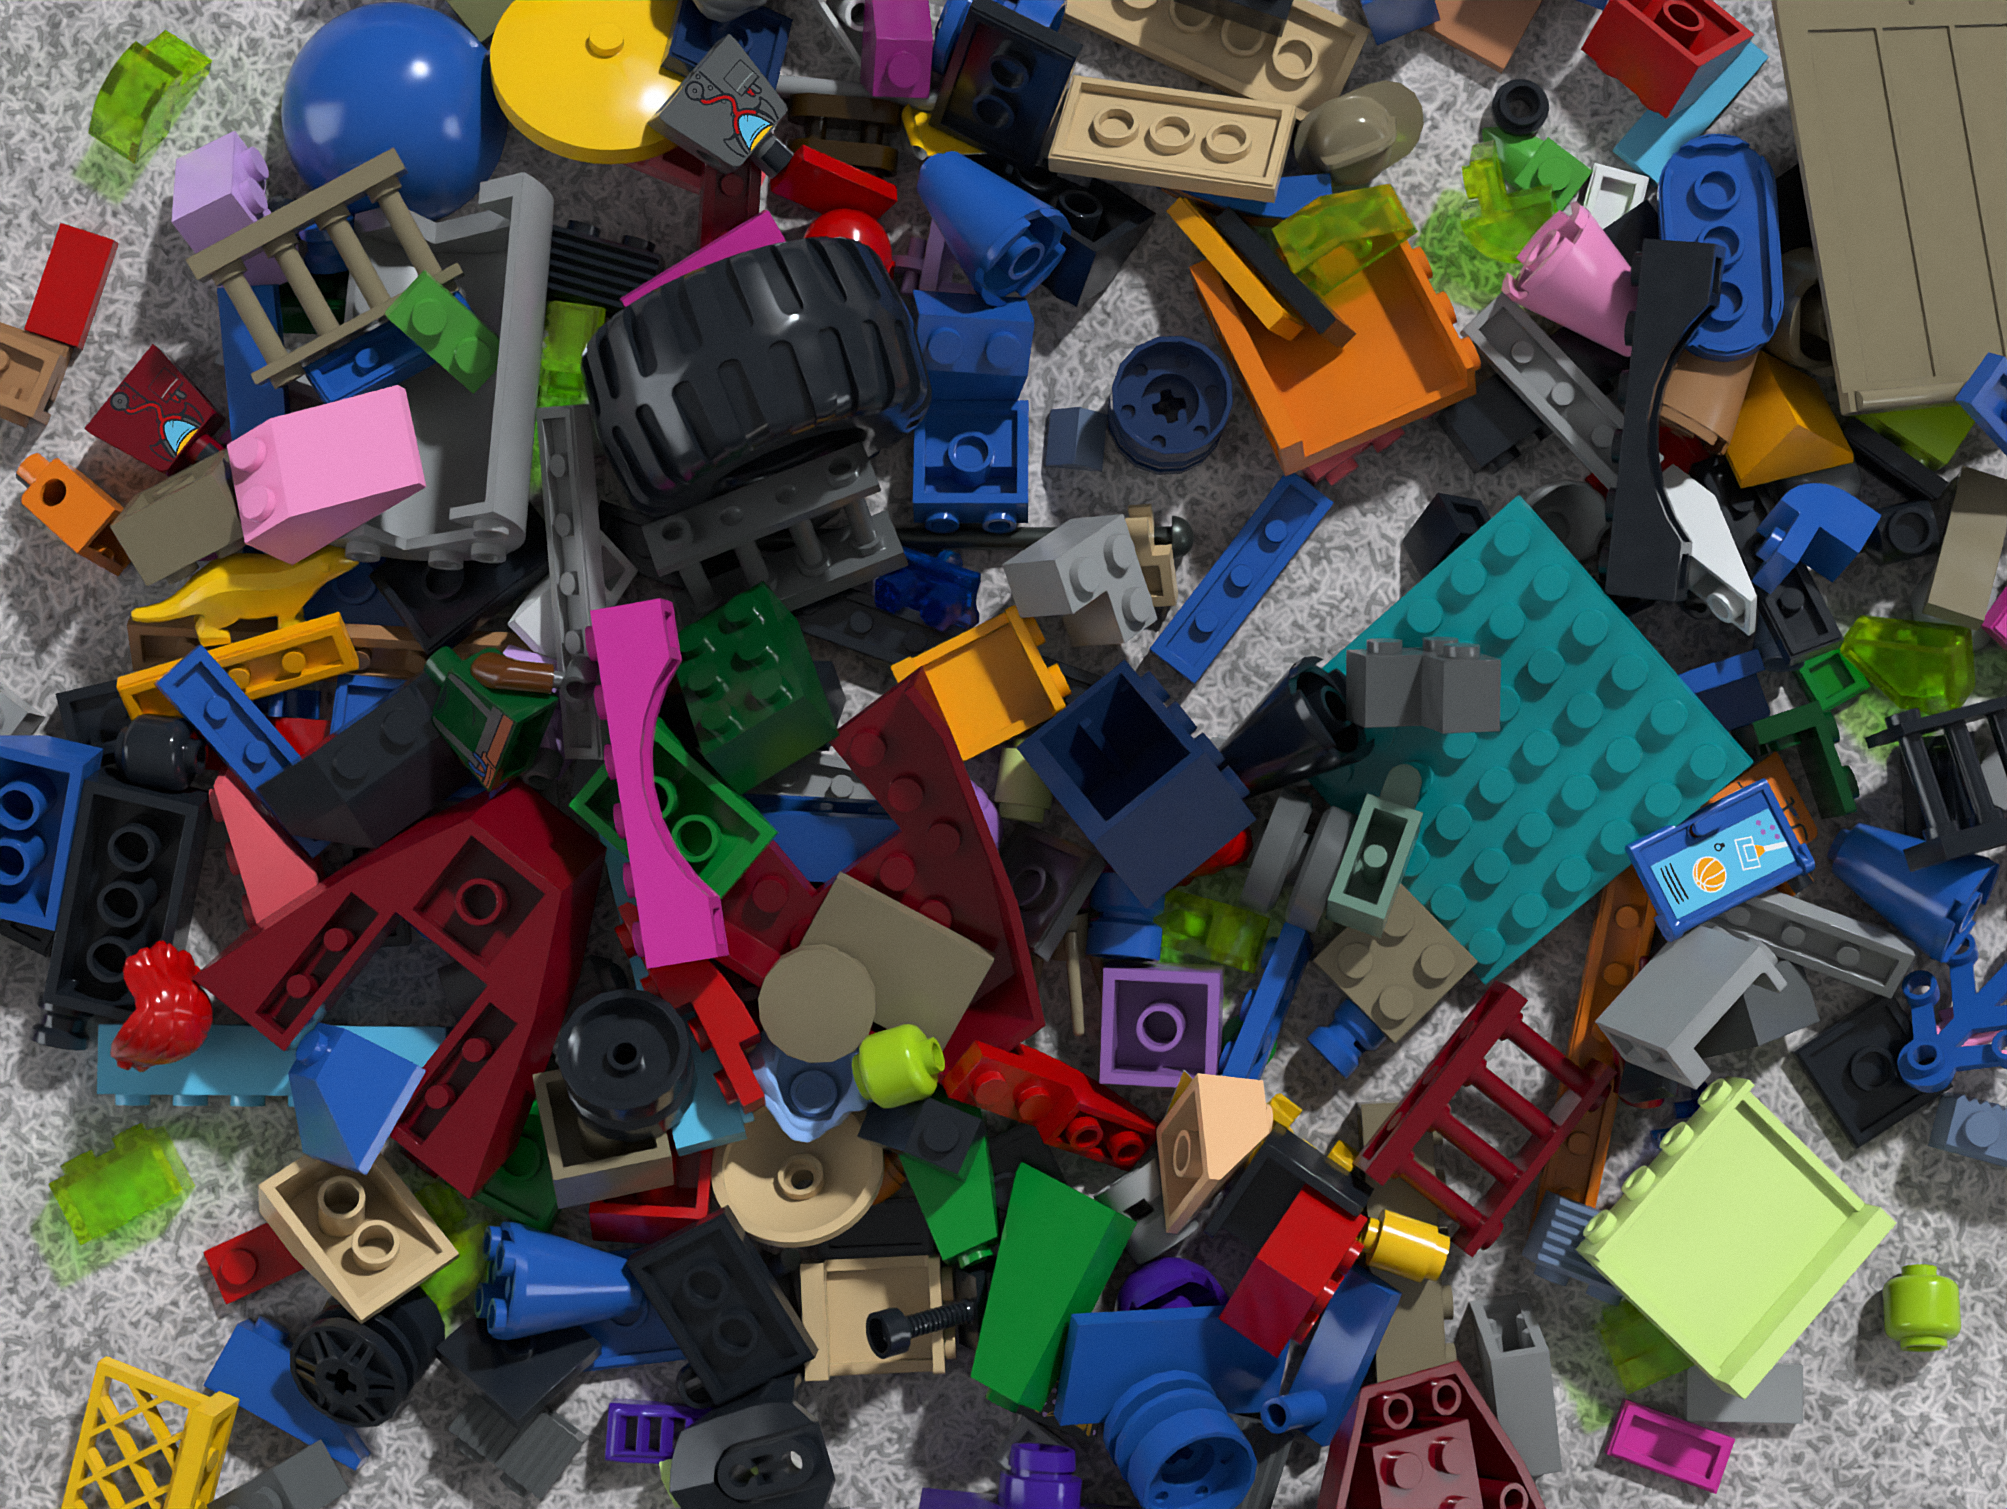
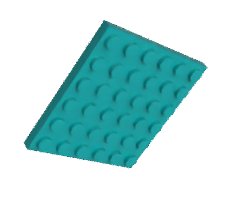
M1520 495L1509 502L1322 667L1327 673L1337 668L1346 676V650L1367 649L1368 639L1402 640V648L1423 647L1424 637L1458 638V643L1479 644L1480 653L1501 659L1500 731L1443 734L1424 726L1364 728L1366 742L1375 738V746L1369 756L1357 763L1307 779L1330 806H1336L1359 815L1367 793L1379 797L1387 775L1393 767L1407 764L1419 771L1422 784L1415 810L1423 812L1420 832L1401 884L1478 961L1471 969L1485 985L1629 867L1632 863L1625 851V845L1664 826L1672 825L1677 827L1754 762Z

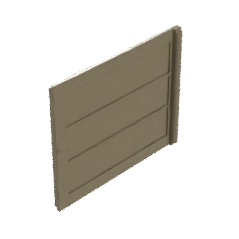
M1771 0L1841 415L1851 416L1958 406L1959 404L1955 400L1956 396L1988 352L2005 356L2007 359V0Z

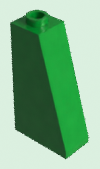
M937 1083L934 1093L929 1098L982 1119L987 1126L986 1110L949 1098L944 1086ZM988 1130L966 1182L898 1155L943 1261L948 1266L958 1262L963 1270L990 1259L993 1256L991 1247L1001 1242V1231Z
M1023 1162L1019 1165L1014 1179L970 1376L989 1387L985 1395L986 1399L1015 1414L1020 1405L1039 1412L1043 1409L1061 1373L1071 1314L1092 1313L1138 1223Z

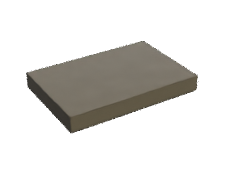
M839 871L798 946L826 944L847 953L851 958H856L865 966L875 985L877 1010L873 1022L886 1029L903 1024H913L923 1031L927 1039L934 1037L940 1044L942 1052L994 962L996 955L994 952Z

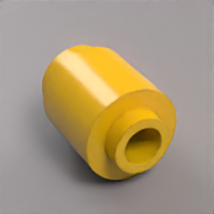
M1383 1209L1378 1219L1368 1217L1359 1242L1365 1245L1362 1251L1367 1253V1266L1420 1283L1424 1278L1436 1282L1440 1277L1447 1259L1450 1237L1438 1233L1437 1226Z

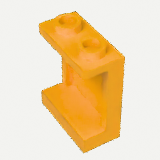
M1016 605L1005 609V612L914 658L910 656L890 666L898 683L920 666H923L953 734L963 763L1052 719L1066 707L1063 698L1072 694L1058 664L1056 663L1047 668L1037 649L1038 646L1046 643V640L1035 618H1020Z

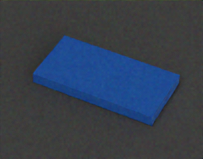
M1226 1305L1071 1314L1054 1416L1060 1426L1105 1423L1114 1403L1132 1385L1155 1373L1172 1370L1196 1373L1210 1384L1217 1399L1223 1403L1228 1413L1261 1412L1262 1406L1267 1400L1279 1397L1290 1340L1279 1357L1276 1358L1218 1319Z

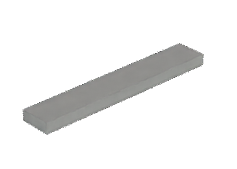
M589 404L536 408L558 671L566 672L570 661L575 657H589L585 642V628L592 625L590 610L606 608ZM598 671L595 679L596 685L601 684L600 671ZM559 689L565 758L604 760L605 744H610L611 740L607 720L602 721L597 713L594 692L592 697L586 702L574 704L564 698Z

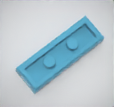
M1750 41L1693 104L1668 119L1648 109L1612 151L1637 173L1650 177L1648 182L1656 187L1662 169L1669 158L1679 151L1682 145L1704 133L1761 68L1769 56Z

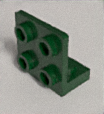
M1819 700L1731 729L1732 737L1743 750L1753 747L1756 757L1795 745L1821 819L1845 816L1857 812L1854 799L1859 798L1860 795L1857 780L1849 765H1841L1834 745L1840 742L1836 721L1828 709L1822 711Z

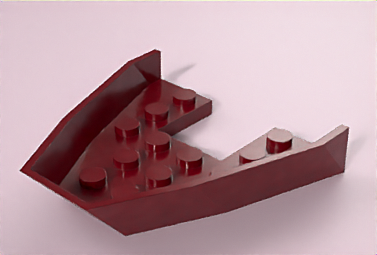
M920 666L839 727L838 732L840 736L829 743L900 827L841 872L996 954L994 962L943 1050L945 1069L943 1072L938 1073L937 1082L943 1085L941 1081L975 1040L1009 1052L1045 1027L1046 1024L1017 899L953 734L924 668ZM773 839L721 900L729 955L715 957L714 959L759 988H762L765 976L782 955L798 948L838 874L815 889ZM873 1022L869 1035L887 1029Z

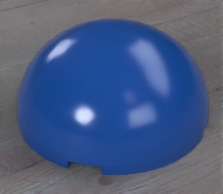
M381 2L349 10L333 18L322 26L298 53L290 68L282 96L281 121L285 145L295 169L311 191L394 147L408 171V174L398 178L402 185L398 192L408 210L434 222L460 209L479 192L480 182L488 181L498 165L507 137L508 119L501 110L492 88L489 52L467 28L453 18L434 9L411 3ZM365 196L348 205L347 208L355 219L356 213L380 208L378 202L371 203L368 196Z

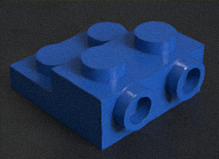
M932 400L922 422L914 428V523H925V528L935 533L954 532L959 528V523H982L983 529L988 532L1008 533L1016 529L1017 523H1028L1029 400Z

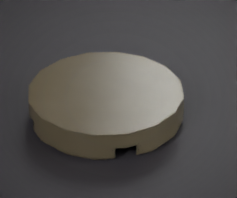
M826 944L803 945L782 955L766 974L758 997L760 1023L769 1040L787 1056L808 1063L833 1062L854 1052L864 1038L869 1035L877 1010L875 985L865 966L856 958H851L847 953Z

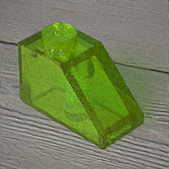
M1391 184L1319 196L1272 228L1294 274L1323 296L1418 233L1395 187Z
M1860 615L1843 637L1844 641L1840 648V653L1900 709L1910 710L1919 708L1923 713L1933 715L1960 708L1976 687L1972 630L1952 624Z
M1170 889L1165 895L1164 913L1154 917V923L1162 928L1161 947L1255 974L1271 918L1226 903Z

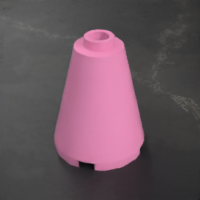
M1575 201L1570 203L1572 215L1568 217L1559 210L1537 230L1522 248L1516 259L1524 266L1516 279L1507 272L1501 291L1511 301L1625 357H1630L1632 347L1626 346L1624 341L1625 322L1628 312L1636 311L1638 287H1632L1631 267L1589 210Z

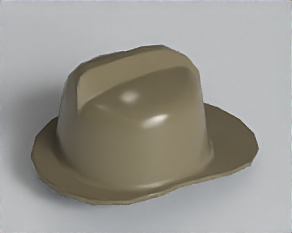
M1382 80L1366 84L1340 97L1326 101L1309 111L1298 125L1293 141L1295 159L1305 175L1330 173L1332 187L1365 184L1410 154L1416 146L1424 125L1422 106L1416 94L1402 83Z

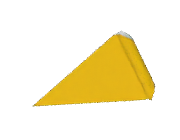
M910 104L904 107L901 118L912 150L918 159L924 160L926 157H931L934 154H943L949 151H956L962 155L987 154L928 125L932 114L912 109Z

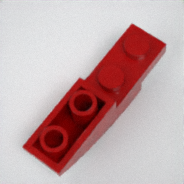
M626 902L618 906L623 924L614 927V930L628 959L637 956L633 942L632 926L633 922L639 921L637 906ZM640 957L649 974L639 980L644 991L651 992L670 1003L680 1017L694 1011L696 1017L686 1022L701 1053L712 1049L722 1068L713 1073V1077L727 1105L729 1106L738 1101L745 1115L766 1105L765 1095L743 1053L744 1050L761 1042L760 1032L745 1005L725 977L708 959L647 969L645 957Z
M975 1040L941 1081L949 1098L1037 1128L1044 1144L1127 1172L1130 1171L1157 1140L1156 1128L1159 1124L1136 1106L1079 1070L1024 1044H1019L1007 1052Z

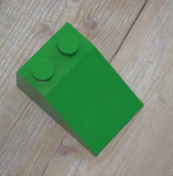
M657 717L653 745L655 789L663 819L680 853L695 873L722 900L779 832L743 795H739L697 749L662 718ZM604 763L568 806L629 859L626 838H619L614 823L613 807L615 803H620L617 779L611 780L609 778Z

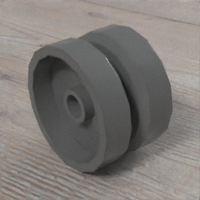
M1283 787L1270 820L1265 818L1246 866L1250 871L1238 903L1267 914L1275 908L1284 884L1291 885L1294 889L1285 911L1287 923L1315 933L1359 815L1336 806H1331L1324 811L1315 835L1311 836L1306 834L1305 830L1314 808L1312 798Z

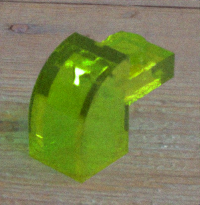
M164 30L145 47L135 41L117 60L103 82L93 107L88 134L136 164L166 138L170 130L175 104L207 77L212 60L167 30Z
M1495 140L1474 144L1471 149L1470 164L1462 166V175L1468 199L1478 198V200L1463 203L1460 216L1461 227L1470 243L1485 256L1504 263L1521 264L1516 257L1537 230L1558 212L1553 185L1551 183L1507 193Z
M438 1181L413 1195L459 1253L458 1259L418 1285L433 1300L439 1312L442 1313L474 1293L477 1285L483 1283L486 1279L488 1261L483 1259L482 1244L485 1229L490 1225L488 1220H485L466 1230L462 1220L467 1218L468 1214L463 1202L452 1187L443 1190Z

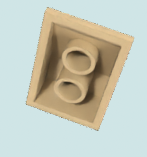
M381 1153L378 1154L367 1175L313 1159L305 1154L258 1185L260 1214L292 1256L360 1324H363L459 1258L458 1251Z

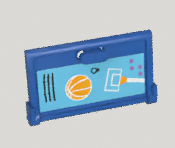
M1765 778L1695 811L1677 827L1672 825L1664 826L1625 845V851L1658 916L1654 917V920L1663 937L1669 942L1681 938L1684 932L1798 875L1805 876L1813 872L1816 867L1806 843L1800 845ZM1690 826H1692L1693 833L1697 835L1696 838L1691 836L1689 832Z

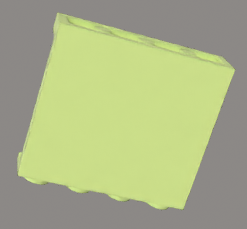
M1727 1076L1725 1079H1717L1702 1092L1698 1099L1699 1109L1686 1123L1680 1122L1666 1133L1660 1142L1662 1151L1648 1167H1639L1626 1179L1621 1188L1624 1194L1610 1210L1605 1209L1599 1212L1589 1221L1583 1231L1585 1239L1575 1250L1722 1391L1745 1400L1895 1226L1896 1222L1881 1207L1865 1204L1750 1092L1755 1085L1749 1079Z

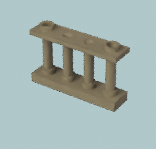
M394 147L185 259L198 281L205 283L213 279L217 287L223 285L260 350L267 365L250 374L256 385L262 386L271 382L274 389L277 390L302 377L306 372L301 364L387 318L385 311L403 293L401 292L392 298L390 297L347 220V217L351 215L347 206L365 196H368L371 203L378 202L417 274L420 275L426 270L452 295L460 291L455 281L466 276L461 266L457 262L444 270L441 269L398 192L402 188L398 178L408 174V171ZM315 223L320 231L326 229L370 307V310L340 326L295 247L299 243L295 234ZM263 251L268 259L273 257L276 259L319 336L290 353L286 351L244 276V273L248 271L244 261Z

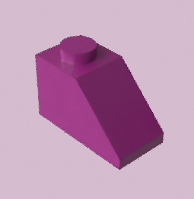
M865 0L860 70L861 85L875 97L929 98L933 50L929 0Z

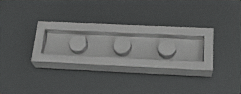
M1503 292L1500 293L1459 334L1463 338L1468 336L1471 339L1477 353L1608 490L1610 487L1616 488L1619 464L1612 463L1611 448L1615 430L1617 428L1623 429L1624 415L1517 303L1511 301ZM1659 452L1661 462L1664 459V456Z
M1773 889L1700 924L1710 929L1714 926H1719L1733 937L1748 941L1750 938L1757 939L1765 944L1777 957L1785 960L1788 959V961L1890 999L1915 957L1916 943Z

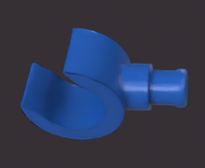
M291 689L253 700L252 702L262 713H267V716L319 720L321 691Z

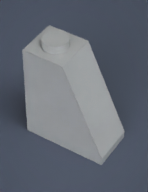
M1526 1292L1469 1301L1486 1404L1526 1464L1532 1479L1540 1478L1544 1474L1562 1472L1550 1354Z

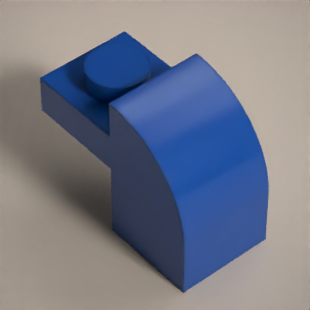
M1808 483L1794 487L1781 498L1756 528V531L1766 537V539L1755 554L1763 560V563L1751 581L1771 594L1800 560L1833 583L1860 553L1882 515L1848 492L1831 485Z

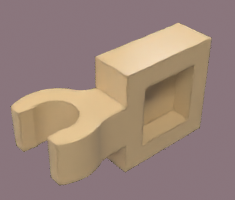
M1151 504L1128 505L1129 518H1125L1135 546V552L1148 591L1152 597L1153 606H1176L1178 588L1172 544H1154V516Z

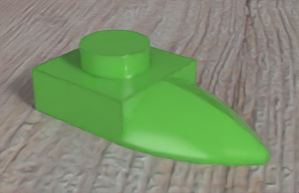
M1484 127L1482 130L1484 145L1489 158L1501 176L1512 187L1551 216L1559 210H1564L1593 172L1549 137L1543 141L1532 134L1522 137L1512 136L1502 131L1499 127Z

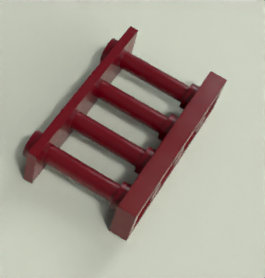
M1498 980L1493 982L1352 1162L1381 1186H1384L1389 1178L1395 1180L1399 1177L1460 1225L1450 1238V1241L1472 1258L1479 1249L1482 1251L1486 1250L1497 1240L1504 1227L1503 1218L1587 1111L1590 1113L1594 1112L1605 1102L1612 1089L1609 1083L1617 1074L1609 1065L1594 1058H1591L1584 1069H1581L1522 1021L1523 1014L1520 1011L1528 1000L1514 988ZM1498 1039L1500 1041L1506 1039L1511 1041L1568 1087L1548 1115H1545L1486 1067L1487 1060L1484 1057ZM1462 1085L1464 1087L1470 1085L1475 1087L1532 1133L1512 1161L1508 1160L1450 1113L1451 1106L1448 1103ZM1436 1131L1496 1179L1476 1207H1473L1413 1159L1415 1152L1412 1149L1425 1132L1433 1133Z

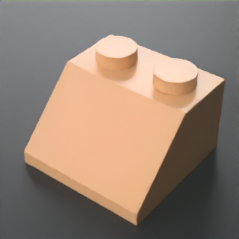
M1197 1073L1156 1128L1166 1233L1178 1234L1226 1188L1238 1171L1247 1164L1250 1156L1261 1142L1271 1133L1273 1111L1271 1106L1266 1104L1263 1080Z

